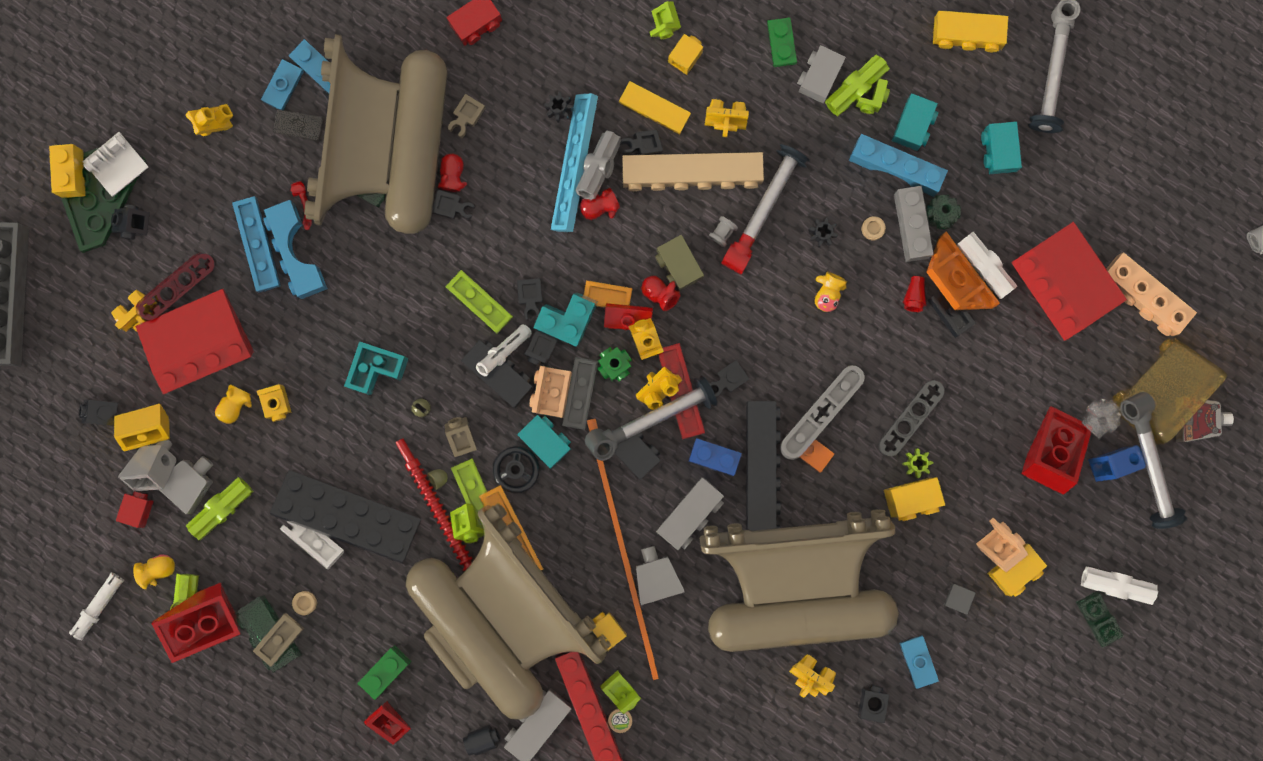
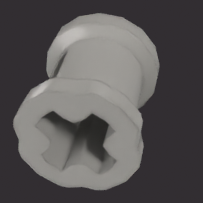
M721 216L719 219L720 223L708 237L722 247H725L727 245L726 241L733 231H737L738 227L727 218Z

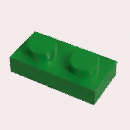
M791 17L768 20L767 25L773 67L797 64Z

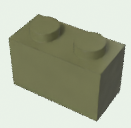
M682 235L657 247L656 251L658 254L655 255V258L661 268H666L669 273L666 276L668 282L674 281L678 291L703 279L704 274Z

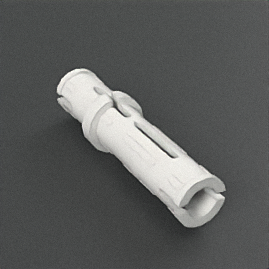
M524 324L520 325L500 345L490 349L488 355L477 363V371L481 375L487 376L497 365H502L506 357L532 335L530 328Z
M110 573L88 607L81 611V617L72 630L69 631L70 635L75 634L73 637L81 641L84 639L91 626L99 621L98 616L119 586L124 582V579H119L118 575Z

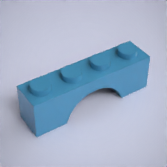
M863 134L858 138L849 158V161L869 170H879L897 176L910 184L911 187L922 186V192L933 197L939 192L948 172L946 169Z
M288 200L265 209L266 217L263 220L268 231L272 230L274 239H272L276 252H280L283 260L280 261L282 270L285 274H289L291 282H288L291 293L297 295L300 299H304L326 290L327 286L320 268L315 264L301 263L293 252L292 243L294 235L303 225L295 204Z

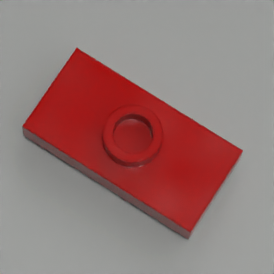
M606 303L604 327L630 330L629 326L639 320L649 318L652 320L653 308Z

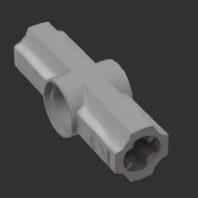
M606 131L602 133L594 152L589 153L585 158L584 173L575 190L577 195L584 199H595L604 179L609 178L613 172L614 157L622 141L620 136H617L614 132Z

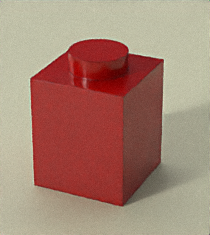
M134 491L133 494H124L116 521L136 528H145L154 500L147 499L148 494L140 491Z

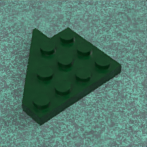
M98 148L83 153V160L89 157ZM85 167L82 169L83 177L85 178L86 196L61 198L80 252L85 253L106 245L112 232L111 217L114 210L124 208L138 177L112 197L91 171L89 172Z

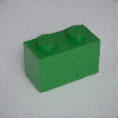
M394 645L357 684L375 700L412 661Z

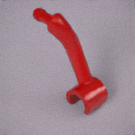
M295 182L291 184V192L294 197L300 196L305 213V203L308 201L307 192L303 182ZM304 214L303 226L305 230H309L312 225V219H306Z

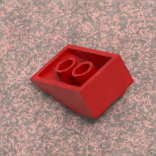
M1051 406L1027 454L1021 474L1064 495L1078 483L1093 426Z
M221 583L197 592L152 621V626L171 663L241 634L240 622Z

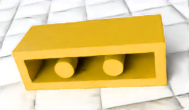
M938 11L934 17L933 44H937L939 48L943 49L962 46V49L967 51L985 48L986 52H998L1007 43L1008 16Z

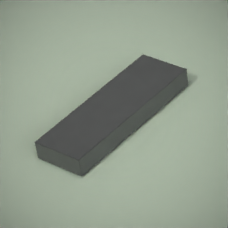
M575 357L562 426L581 430L586 429L598 361Z

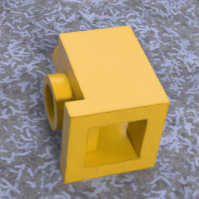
M651 318L639 320L629 326L641 360L664 352Z
M278 384L257 391L266 419L272 418V422L286 419L285 414L292 413L283 385ZM273 399L277 401L275 408L270 406V402Z

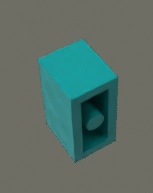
M911 93L891 141L918 151L921 145L925 146L930 136V133L927 132L930 124L934 125L938 116V112L935 111L938 103Z
M1017 122L989 124L981 134L982 145H986L987 154L984 155L985 168H988L989 174L1017 172L1022 168Z
M537 415L517 435L552 469L571 450L568 446L571 442L562 432L557 435L552 430L555 425L546 416L541 419Z

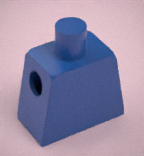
M1138 445L1123 447L1088 459L1096 482L1117 479L1146 468L1142 449Z

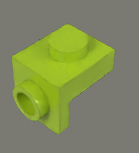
M667 1L651 11L656 28L650 31L651 37L667 39L674 35L673 32L681 28L673 1Z
M879 79L875 85L872 100L859 97L855 107L860 108V111L866 114L878 113L882 102L886 103L890 89L886 88L888 81Z
M618 670L600 685L603 692L612 700L622 714L633 709L641 699Z

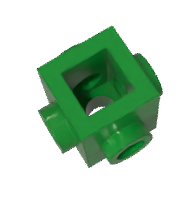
M609 347L600 354L601 359L598 360L600 367L597 369L605 380L610 378L612 382L616 379L621 381L630 374L628 371L631 369L629 362L632 359L624 349L620 351L618 347L614 350ZM613 359L619 361V366L616 368L610 365Z

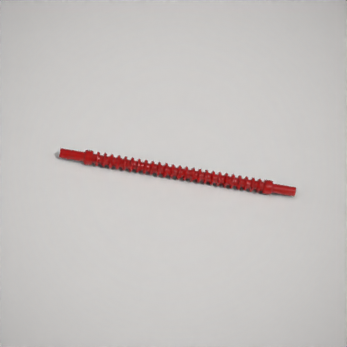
M404 438L396 442V445L406 461L405 467L408 471L412 472L411 477H415L414 483L419 484L417 488H421L420 494L425 495L424 500L428 501L427 506L432 508L430 512L435 513L433 517L438 519L437 524H441L440 530H444L443 535L448 537L446 541L451 542L450 547L454 548L453 553L458 555L456 559L461 560L459 564L463 565V571H466L472 564V557L468 556L469 551H465L466 545L461 544L462 540L454 539L452 522L448 520L450 516L445 515L446 510L442 509L443 504L438 502L440 498L435 497L437 492H433V486H429L430 480H426L427 475L422 473L424 469H420L421 463L418 458H414Z

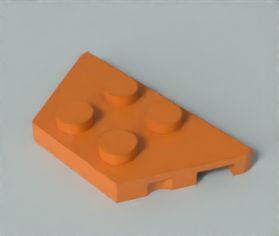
M947 231L939 236L933 252L934 255L927 269V274L953 309H993L999 305L998 299Z

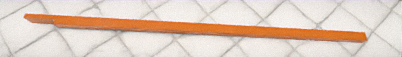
M596 419L587 420L589 431L598 429ZM597 459L653 680L659 679L604 462Z

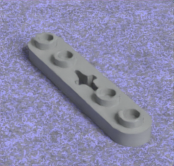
M857 366L846 367L784 438L780 450L785 458L791 460L798 459L860 388L865 377L861 368ZM829 403L831 406L826 412L828 417L822 416L815 422L814 419L819 413L817 408L823 409Z

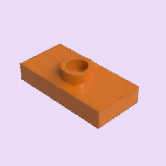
M814 440L799 458L821 473L834 456V453L817 440Z

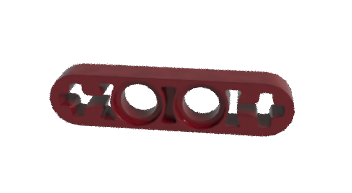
M197 253L139 300L136 305L138 316L146 320L157 318L213 270V258L205 253ZM199 259H207L205 262L207 267L205 269L200 267L195 271L198 273L197 276L188 268L191 266V268L195 269L200 264ZM183 272H187L190 275V282L186 285H181L178 280L179 275ZM165 287H169L172 290V297L169 300H163L160 297V292ZM153 296H155L158 302L162 303V306H159L158 304L152 306L151 314H143V311L145 310L143 306L145 304L152 305L155 302V300L152 299Z

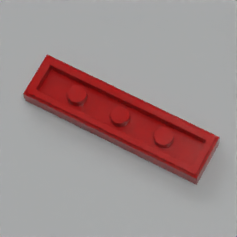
M680 343L663 347L664 352L658 354L662 368L666 367L670 372L679 375L682 379L678 384L679 391L674 396H670L671 401L693 391ZM697 405L676 414L682 440L705 433Z

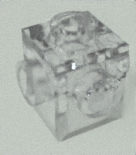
M1103 397L1098 402L1094 400L1086 408L1087 413L1082 417V424L1100 439L1106 432L1112 433L1120 425L1121 413L1116 403L1112 400L1107 401Z

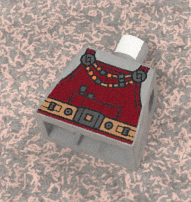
M1192 397L1175 398L1176 442H1188L1220 436L1222 434L1221 426L1233 425L1234 418L1232 412H1221L1220 402Z

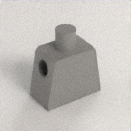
M164 440L157 442L156 445L140 447L118 478L133 491L163 489L177 461L176 457L169 452L172 446L171 441Z
M202 456L195 465L189 460H182L174 466L165 487L159 489V491L185 514H193L213 483L205 475L213 466V463L205 456Z
M655 546L641 549L645 563L636 565L641 605L683 593L684 589L668 556L658 559Z

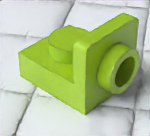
M464 504L450 512L454 539L462 540L465 543H474L478 541V538L484 536V528L476 526L473 505Z

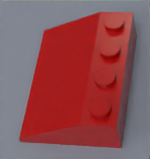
M1074 221L1011 262L1064 341L1127 300Z
M224 288L164 313L153 320H148L135 326L151 371L163 394L245 360L254 353Z

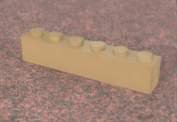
M763 152L623 156V188L628 187V191H641L642 187H651L653 191L665 190V187L674 186L675 190H687L688 186H698L700 190H708L714 185H721V189H733L735 185H744V188L753 189L758 188V184H762L764 180Z

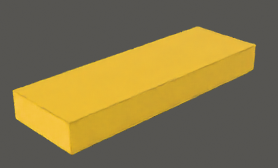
M629 81L619 100L620 104L678 134H681L691 115L687 110Z

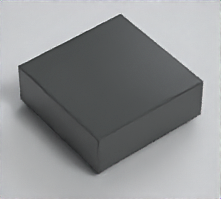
M952 583L944 606L967 615L976 593Z

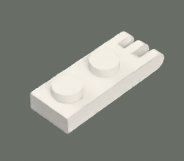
M288 521L287 523L293 527L292 530H289L285 525L280 528L327 570L344 553L341 547L321 533Z

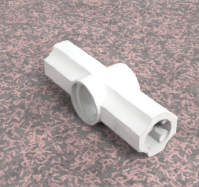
M974 232L957 244L983 281L987 282L999 299H1002L1017 287L1015 282L1002 268L1003 264L1000 258L993 251L988 250Z
M1085 567L1083 571L1081 586L1106 592V595L1125 600L1132 599L1153 605L1158 595V585L1132 579V576L1113 571L1110 573L1091 567Z

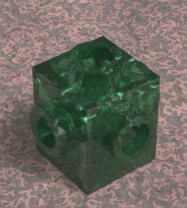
M936 195L935 199H932L925 208L927 219H929V226H936V229H950L961 216L960 205H957V198H949V195ZM942 208H947V214L942 212Z

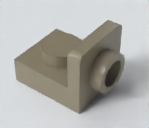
M467 417L453 418L444 425L454 457L477 450Z

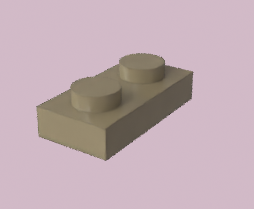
M285 613L253 652L272 667L304 628Z

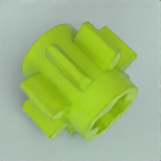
M915 449V455L906 453L909 459L907 462H903L902 465L908 466L907 475L915 472L916 478H920L921 472L925 474L930 473L927 468L933 462L927 459L929 452H925L922 455L919 449ZM917 457L919 461L923 462V466H919V468L913 466V461H916Z

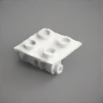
M120 132L115 134L83 161L84 167L93 173L112 197L149 168Z

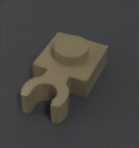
M465 94L453 112L454 116L458 118L450 122L448 130L452 132L455 127H461L458 136L462 139L466 135L467 124L472 127L475 126L486 109L485 105Z

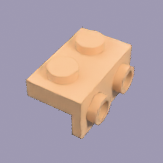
M540 366L534 377V384H537L535 394L532 393L530 398L532 412L564 418L572 375L571 371Z
M992 518L989 522L994 530L976 543V545L987 557L1007 572L1028 555L1023 547L1025 541L1018 533L1012 534V531L1004 522L999 523Z

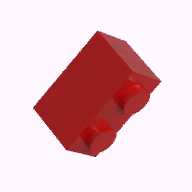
M472 0L446 17L449 25L464 46L468 43L469 45L475 44L480 40V35L486 31L493 32L500 26L502 21L500 13L491 0Z

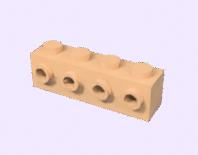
M1124 252L1117 255L1106 268L1126 297L1125 303L1130 306L1134 305L1140 310L1139 314L1144 319L1152 320L1159 325L1157 329L1164 335L1175 336L1180 334L1196 315V311Z

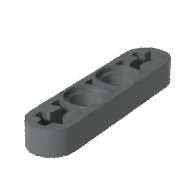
M932 380L925 383L880 439L878 448L883 455L894 456L899 453L944 395V387L940 382ZM928 386H937L936 392L938 396L933 395L928 400L932 402L931 405L919 398L921 394L924 398L929 394ZM915 403H921L924 406L925 411L923 415L916 416L913 413L912 407ZM901 421H906L910 425V431L907 434H901L898 431V424ZM892 431L896 436L903 439L902 442L899 439L893 444L894 451H885L886 445L884 442H890L895 437L891 435Z

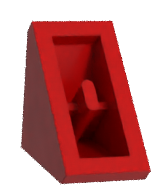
M387 701L364 721L366 726L393 745L411 729Z

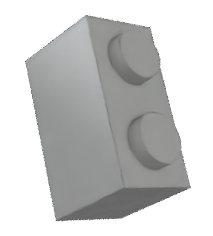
M820 45L818 52L813 51L807 62L811 65L808 72L803 71L797 83L801 85L799 93L824 104L846 57Z

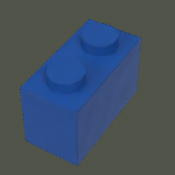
M696 438L688 462L734 476L742 453Z

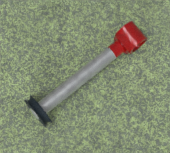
M780 144L781 150L776 151L784 159L738 243L734 242L731 244L721 262L722 265L741 275L752 256L750 248L795 166L798 165L806 168V161H810L807 156L787 145Z

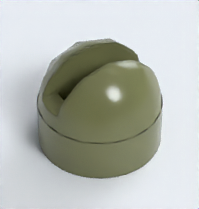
M425 399L415 400L412 404L413 414L418 417H426L431 411L430 403ZM418 403L427 410L423 413L415 405Z
M435 469L428 473V479L434 489L437 490L446 484L448 477L444 470Z

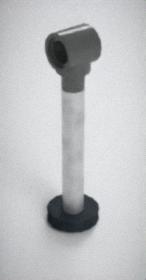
M700 375L699 380L694 378L695 390L613 431L609 429L605 431L602 429L591 430L585 437V445L596 459L600 461L608 460L613 456L616 448H618V443L701 402L709 410L711 405L717 406L714 391L707 379Z
M1142 391L1124 400L1120 405V411L1127 421L1135 424L1157 503L1158 512L1150 516V520L1153 521L1151 526L1156 529L1172 528L1187 521V517L1184 515L1186 511L1181 508H1173L1150 425L1151 413L1155 411V401L1150 394Z

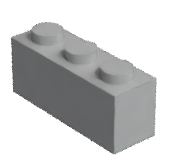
M922 186L898 189L894 194L905 261L929 259L934 254Z
M701 478L656 532L675 549L679 550L680 547L685 549L693 540L691 534L696 529L700 532L707 524L708 520L706 517L711 511L716 513L724 504L721 501L724 496L704 478Z
M550 688L547 692L543 690V701L540 708L528 718L519 719L522 724L517 730L512 728L504 738L507 741L504 748L518 760L530 761L569 713L572 705Z

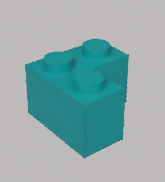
M576 292L573 294L566 312L546 304L542 306L533 328L577 347L584 336L598 301Z
M359 342L344 387L372 395L379 374L401 381L408 358Z

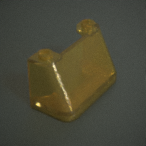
M1168 338L1159 346L1161 350L1159 353L1160 357L1131 389L1125 392L1120 390L1113 397L1114 403L1110 406L1112 410L1136 430L1135 424H1131L1122 416L1120 405L1124 400L1143 391L1150 394L1155 401V411L1151 413L1150 425L1156 445L1165 444L1170 441L1224 382L1228 375L1220 367L1177 338L1171 340Z

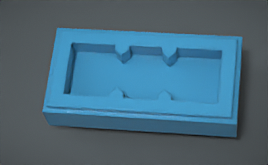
M282 59L261 101L283 112L304 70Z
M921 635L900 642L915 688L918 689L938 682L939 680L924 637Z

